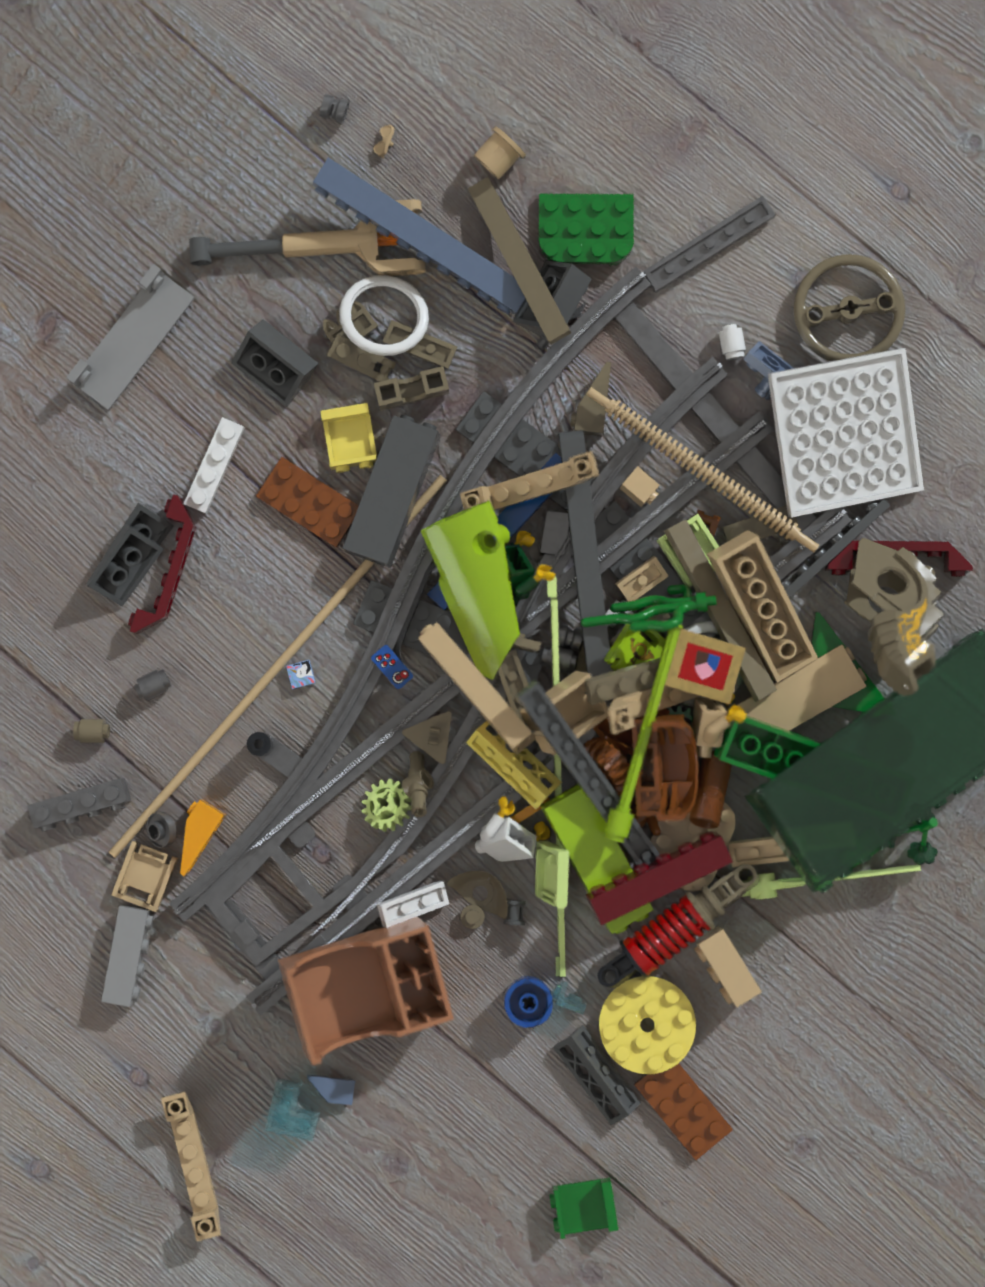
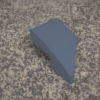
M307 1075L308 1081L312 1083L318 1094L326 1102L352 1105L355 1080L329 1078L322 1075Z

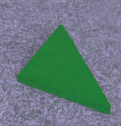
M815 612L811 644L817 657L819 658L840 645L846 648L819 612ZM854 659L852 662L856 669L861 668L858 662ZM862 668L861 670L867 678L864 681L867 687L832 706V708L895 716V711Z

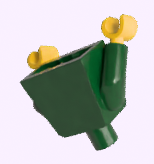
M519 531L516 536V542L505 546L514 605L517 604V600L527 599L530 591L540 584V580L552 581L555 578V573L550 572L552 567L544 564L538 566L536 575H534L535 570L521 548L522 545L531 547L535 541L531 533L526 531Z

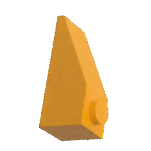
M203 799L199 800L198 803L194 801L187 811L189 817L186 820L180 874L183 876L189 874L226 817L225 813Z

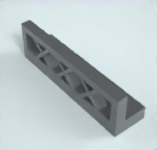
M584 1025L577 1028L569 1037L553 1047L610 1125L629 1116L641 1103ZM568 1044L573 1050L574 1056L569 1055L564 1046ZM579 1067H585L589 1074H583ZM594 1085L601 1088L603 1095L596 1092ZM608 1104L614 1106L619 1114L614 1116L608 1108Z

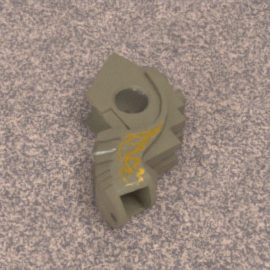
M862 538L858 543L857 558L853 560L847 600L844 603L871 623L868 631V641L872 642L871 652L874 653V664L878 666L879 676L895 692L897 691L902 696L912 695L918 690L917 679L922 675L928 674L935 667L936 663L934 644L927 641L937 631L939 627L937 623L944 615L936 607V601L939 599L941 591L935 586L937 580L935 571L932 567L924 565L911 551L906 550L904 547L897 551ZM880 587H890L898 594L886 593ZM868 598L884 611L881 613L875 611L870 606Z

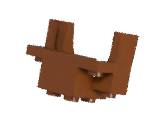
M684 714L659 715L652 722V731L635 786L637 816H657V821L685 820L694 807L698 790L699 765L696 740L692 728L684 720ZM643 718L633 719L635 726L632 728L633 753Z

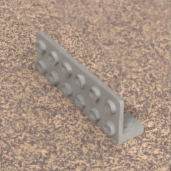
M155 264L151 266L139 282L143 287L88 360L85 362L80 359L66 377L71 383L107 410L112 408L194 301L193 295L168 278Z

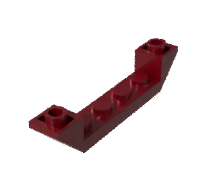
M174 494L172 499L167 500L164 512L167 513L166 517L169 520L184 525L183 528H178L175 538L178 544L176 550L171 551L168 563L171 566L169 572L164 573L161 581V586L164 588L161 596L158 595L154 603L156 613L153 614L137 609L136 613L132 612L128 626L131 627L130 632L136 634L168 619L196 531V526L182 499Z
M859 541L850 542L825 566V571H831V575L839 576L846 575V571L852 570L853 552L857 556ZM874 541L897 551L904 547L916 557H918V553H927V557L937 558L942 557V553H944V572H951V577H965L966 573L973 571V566L950 542Z

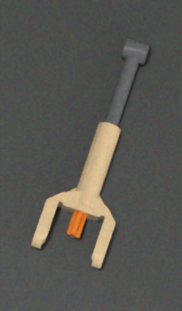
M395 200L416 214L422 212V202L420 200ZM360 221L354 229L283 234L282 239L210 243V238L207 237L189 239L190 264L196 266L209 265L212 263L211 258L283 253L285 258L355 253L377 275L404 276L418 275L426 272V263L416 258L379 260V247L398 245L396 244L397 239L391 235L388 237L383 236L376 231L377 226L371 222L365 224Z

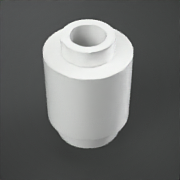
M736 324L723 326V331L719 332L722 354L725 355L726 361L745 357L744 351H746L742 328H737Z

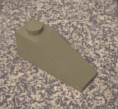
M611 362L605 363L590 388H594L605 397L608 396ZM585 394L577 406L576 413L572 412L570 427H575L574 431L583 430L584 435L602 437L606 414L605 408Z

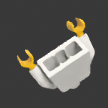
M506 796L501 797L498 800L500 811L498 813L495 812L489 822L483 826L480 832V839L475 843L476 851L479 854L487 853L500 862L534 858L536 841L547 840L550 837L548 826H545L543 821L536 823L534 826L536 834L534 835L511 818H504L505 815L514 813L515 806L512 800L508 803Z

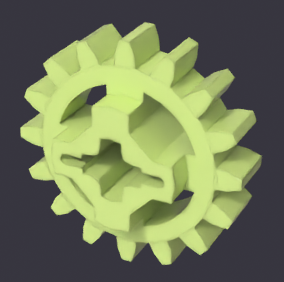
M381 779L379 780L378 787L372 784L373 791H366L365 794L368 796V799L362 800V803L366 805V808L361 810L363 814L367 815L365 821L370 823L375 829L379 828L383 832H386L387 828L395 831L396 824L403 826L402 819L410 818L406 813L411 811V806L408 804L411 802V799L405 794L402 783L399 781L395 782L392 779H388L386 783Z

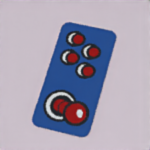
M384 645L371 656V660L396 689H401L413 678L410 670L388 645Z

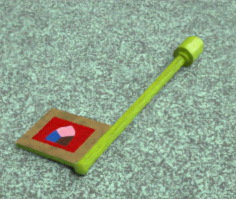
M682 625L669 630L619 805H616V809L610 808L604 829L606 831L605 838L624 843L625 837L628 838L634 815L630 814L631 809L629 807L664 685L730 704L746 648L684 630Z

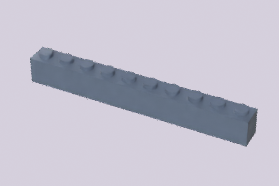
M329 157L327 158L313 181L316 193L324 198H327L329 195L336 200L335 204L345 211L350 209L357 213L355 217L365 224L371 222L377 226L376 231L383 236L388 237L391 235L396 238V244L405 250L411 248L416 251V256L426 263L432 261L438 265L436 269L444 275L449 276L452 274L458 278L457 283L466 289H469L471 286L478 291L477 296L487 302L491 299L498 304L497 308L503 313L509 315L510 312L515 314L518 311L525 296L514 276Z

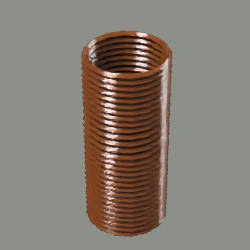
M712 751V757L710 758L702 757L697 797L689 816V821L693 825L706 829H715L720 826L732 764L721 761L714 756L715 751Z

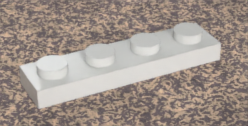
M221 418L184 501V505L207 514L245 429L244 426L226 418Z

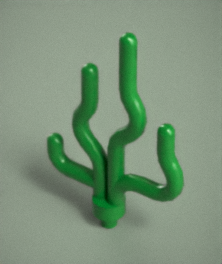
M683 584L671 585L667 588V592L670 595L683 594L682 598L652 595L634 601L614 603L610 606V610L613 613L638 610L650 605L655 606L649 607L637 614H609L583 618L581 625L583 627L622 623L630 624L629 628L632 632L645 630L668 631L682 624L684 613L692 610H698V612L708 611L707 606L717 605L716 595L706 596V592H698L696 596H693L692 589L689 586ZM673 613V619L648 620L655 615Z

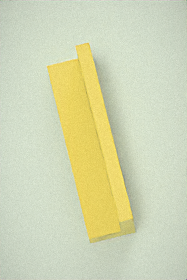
M485 721L476 729L466 743L531 806L537 809L562 782L527 748L518 755L509 752L505 747V741L499 734L498 736H493L486 730L491 725ZM523 761H528L532 765L533 770L527 769L523 765ZM540 777L546 778L552 786L548 789L541 782Z

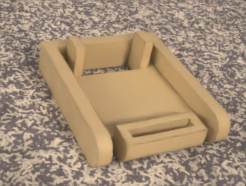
M132 841L111 895L148 910L158 912L178 858L173 856L170 864H167L169 854L141 844L139 852H135L138 842ZM129 886L150 893L147 902L126 895Z

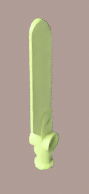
M908 865L775 879L774 872L759 874L758 884L742 897L749 896L751 899L777 897V890L805 886L806 884L921 871V866ZM753 875L749 876L747 880L741 881L744 883L750 882L753 878Z

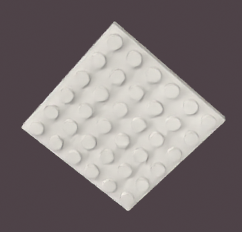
M906 348L768 373L788 517H797L924 490Z

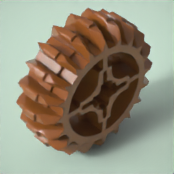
M597 737L596 739L588 740L583 744V747L618 796L621 797L630 763L625 759L626 756H623L620 750H617L613 744H609L605 739L602 740Z

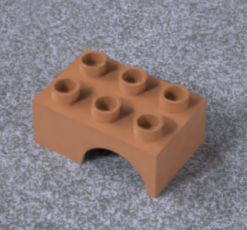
M418 917L388 928L380 927L278 960L302 1049L312 1065L321 1063L322 1058L330 1051L353 1041L380 1035L401 1037L454 1019L429 927Z

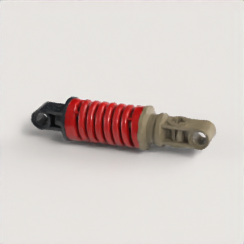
M743 864L719 879L712 887L704 886L702 892H699L698 895H693L687 891L679 899L678 905L676 903L671 905L673 913L669 909L663 911L665 919L661 914H658L656 916L658 924L654 920H650L648 925L651 929L646 925L641 927L643 935L639 931H635L633 938L627 937L619 941L623 952L600 968L597 975L600 984L608 988H617L637 972L645 979L649 978L652 971L657 970L660 965H664L667 962L666 959L671 960L674 957V953L679 954L681 948L686 949L689 946V942L694 943L696 936L702 937L704 935L703 930H714L713 920L718 915L723 916L726 913L724 908L735 903L758 884V872L751 865ZM746 870L752 871V880L747 883L742 882L741 874ZM613 970L616 978L612 983H607L605 974Z

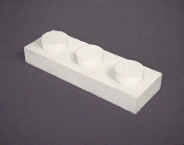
M436 881L378 903L377 907L382 926L388 928L449 904L444 881Z

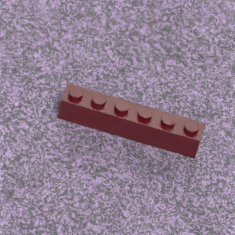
M706 832L699 837V840L693 843L686 842L681 844L675 852L660 854L656 857V861L650 864L642 863L627 875L625 873L619 874L612 878V882L606 885L599 884L592 887L590 893L585 895L597 921L602 926L732 863L733 860L722 836L717 832Z

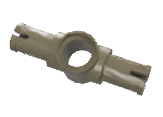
M414 751L409 755L410 770L408 771V777L402 781V788L411 799V814H414L415 817H423L427 813L426 798L428 797V791L434 787V780L424 767V754Z

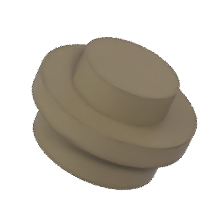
M468 905L461 912V922L467 928L476 929L484 922V912L477 905Z

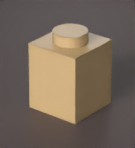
M637 466L621 485L620 489L642 507L646 502L650 505L659 495L656 490L660 485Z

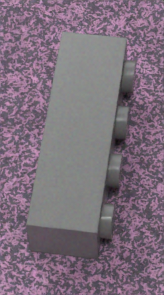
M129 905L119 906L101 1002L127 1007L134 1005V1001L138 1002L141 989L137 987L138 979L143 977L145 969L142 957L143 954H147L149 948V940L146 939L147 931L152 929L154 916L150 915L151 910Z

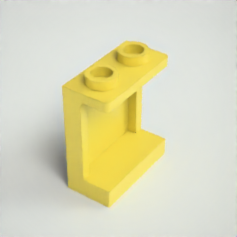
M368 403L320 411L324 425L330 469H336V473L350 471V467L359 466L360 469L373 467V463L377 460V452Z

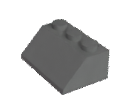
M545 260L539 272L568 324L571 316L576 312L577 305L582 296L586 293L591 278L573 264ZM525 298L512 322L546 338Z
M264 319L248 331L231 364L285 407L292 402L309 381L319 364Z

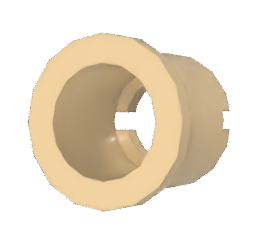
M495 126L492 129L494 133L477 150L474 157L493 176L500 179L519 158L524 159L526 154L507 134Z

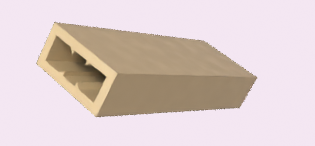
M435 623L433 626L429 624L420 632L421 636L418 639L425 650L516 755L535 740L530 729L438 623Z
M840 645L781 681L775 682L774 685L777 690L756 702L750 696L736 705L744 709V713L747 716L790 731L867 687L864 683L867 678L861 668L856 669L852 661L855 658L851 650Z

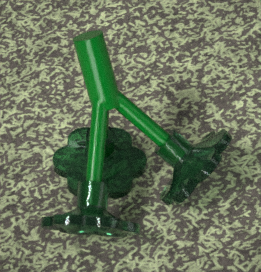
M914 803L910 806V811H907L904 815L909 826L907 828H894L892 822L886 819L880 821L878 833L884 847L894 848L895 841L901 834L919 830L922 832V839L919 843L913 842L910 844V849L907 851L908 858L913 859L917 865L924 863L932 864L935 861L938 850L927 842L928 830L938 825V821L928 804L919 805Z

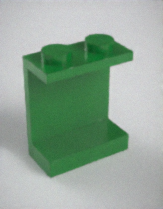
M610 1177L553 1186L554 1193L549 1194L551 1208H556L557 1217L553 1218L555 1233L560 1232L561 1239H566L565 1234L608 1228L609 1232L619 1230Z

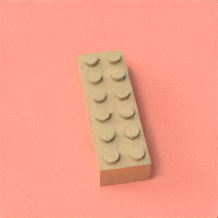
M747 530L707 554L770 678L779 682L818 659L758 535Z

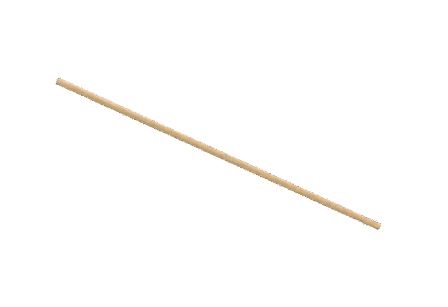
M439 475L416 501L407 526L447 482L443 476ZM364 560L109 850L110 855L116 858L147 823L149 816L157 812L374 565V562Z

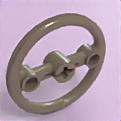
M838 255L817 264L802 280L794 301V320L802 340L814 353L830 362L887 351L900 334L905 318V300L896 278L882 264L862 255ZM851 265L868 269L880 277L889 289V292H883L876 298L860 300L856 296H847L837 305L825 307L820 305L805 306L807 293L814 281L824 272L839 266ZM879 299H887L890 303V307H881L879 304ZM847 305H849L850 309H854L852 314L848 310H844ZM809 312H818L820 315V320H811L809 317ZM875 312L884 315L889 312L894 314L891 328L886 337L875 347L857 354H844L832 351L822 345L810 331V327H816L824 321L839 319L843 323L850 324L863 314Z

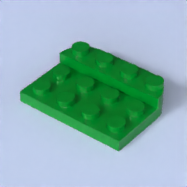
M539 194L540 252L548 260L569 264H609V266H616L631 253L634 244V194Z

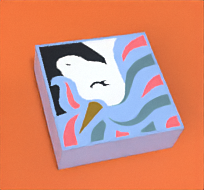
M310 660L286 666L292 689L316 683Z

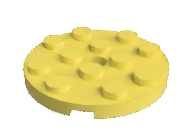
M641 976L625 981L609 994L601 1009L599 1031L606 1051L620 1066L635 1073L656 1074L673 1068L687 1055L695 1038L696 1018L689 999L676 985L662 978L649 976V978L645 979ZM644 1018H650L654 1021L655 1027L651 1032H644L641 1029L640 1024Z

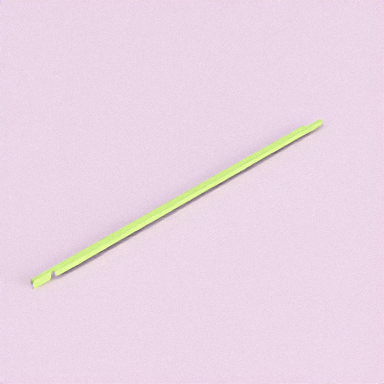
M557 577L552 581H547V595L551 597L553 687L559 683ZM556 754L554 755V775L562 782L561 759ZM562 783L555 789V797L562 793ZM556 836V845L562 847ZM557 908L558 953L560 956L555 957L556 976L566 977L564 908Z

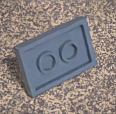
M760 341L743 359L752 371L760 372L764 375L762 381L755 387V391L762 398L765 397L766 400L771 399L768 373L794 369Z

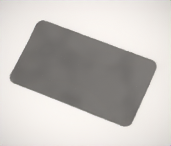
M547 511L541 545L542 553L556 555L568 535V513Z

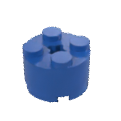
M522 976L514 980L507 988L504 996V1006L509 1019L520 1027L529 1028L543 1024L549 1018L553 1008V999L549 987L542 980L532 976ZM530 996L533 997L534 1005L524 1007L522 999L524 997L527 999Z

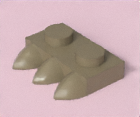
M354 301L351 309V319L355 329L365 338L379 327L361 303ZM339 310L336 312L339 325L331 320H323L324 332L331 343L336 334L349 339L341 326Z

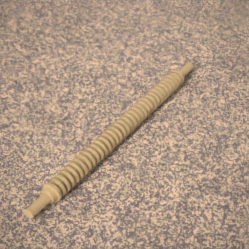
M591 387L586 395L605 408L604 411L608 413L607 416L611 417L614 414V421L619 417L618 423L620 425L624 421L623 427L626 428L630 425L628 429L630 432L636 429L633 434L637 435L640 432V439L645 435L644 441L647 443L650 439V446L656 443L654 447L656 450L659 446L662 447L659 452L663 453L666 450V457L671 453L670 459L672 461L675 457L677 458L676 464L681 460L682 464L680 466L683 468L685 464L688 465L685 470L689 471L692 468V475L698 472L696 477L699 479L702 475V482L707 478L708 482L706 484L709 486L711 482L714 483L711 488L715 489L718 486V493L724 490L722 495L725 497L728 493V500L733 496L732 502L734 504L737 500L740 501L737 505L738 507L744 504V511L750 508L748 511L750 515L754 511V518L760 515L758 519L760 522L766 519L763 524L767 525L770 522V529L776 526L774 532L777 533L780 529L779 535L783 536L786 533L784 537L786 540L788 538L792 541L795 539L813 553L817 550L819 544L800 532L801 529L797 527L798 524L796 522L791 526L793 520L789 519L786 522V515L781 519L782 513L779 511L776 515L777 509L775 508L770 511L772 507L770 504L765 508L764 506L767 502L763 501L760 504V497L755 501L756 495L753 493L750 497L751 491L749 490L744 493L746 489L744 486L739 490L738 488L741 484L737 483L734 486V479L729 483L730 477L727 475L725 479L722 478L725 473L722 472L718 475L720 471L718 468L715 472L712 471L715 466L711 465L708 468V461L703 465L704 459L701 457L699 461L696 460L699 455L696 454L692 457L694 453L692 450L686 453L689 448L685 447L682 450V443L677 447L678 441L675 439L672 443V436L666 439L668 435L666 432L660 435L663 430L659 429L656 432V425L651 429L652 423L650 421L646 425V418L640 421L642 417L640 414L634 417L637 412L633 411L630 414V407L624 410L626 405L623 403L620 407V400H610Z

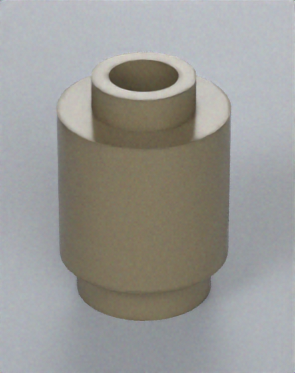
M81 719L80 721H75L73 728L74 740H80V743H105V739L110 737V725L106 724L105 719Z

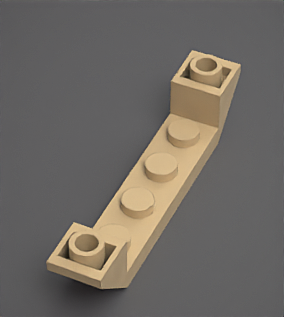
M593 451L571 457L569 461L489 487L481 486L462 492L460 497L464 510L490 500L495 511L585 483L598 476L599 473Z
M664 685L657 711L699 697V695ZM652 688L624 695L613 700L608 708L612 734L635 727L633 719L645 715Z
M186 1092L162 1097L161 1101L166 1121L171 1122L193 1210L191 1221L196 1241L220 1236L218 1203L194 1109Z

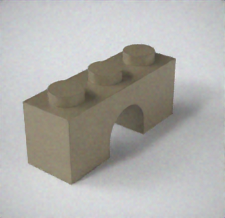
M443 366L421 371L419 375L411 378L397 379L396 377L373 383L380 411L450 394Z

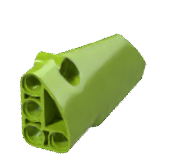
M489 500L443 518L421 530V534L441 576L439 578L440 589L471 658L479 672L484 677L493 680L508 652L519 637L520 631L504 546L510 540V533L504 525L498 524L497 521L499 520Z

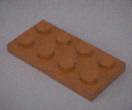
M283 457L280 458L256 495L258 499L335 548L338 547L351 527L359 507L356 503Z
M679 1063L661 1073L645 1074L634 1083L635 1087L695 1160H698L733 1130Z

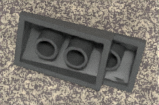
M138 503L86 585L123 607L164 550L160 545L174 526L145 504Z

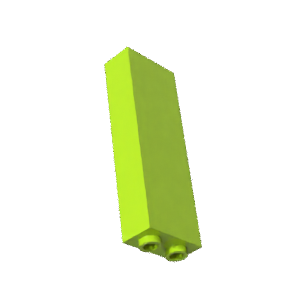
M579 784L540 805L560 844L569 851V860L587 893H590V889L596 885H606L612 882V878L619 874L625 873L627 875L633 872L618 842L605 838L606 831L604 829L606 822ZM648 903L604 925L611 934H619L628 929V925L632 922L646 919L654 909Z

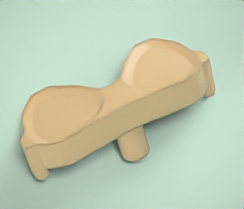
M392 125L383 126L380 129L383 139L373 148L374 152L381 158H384L388 147L394 145L391 139L395 128Z

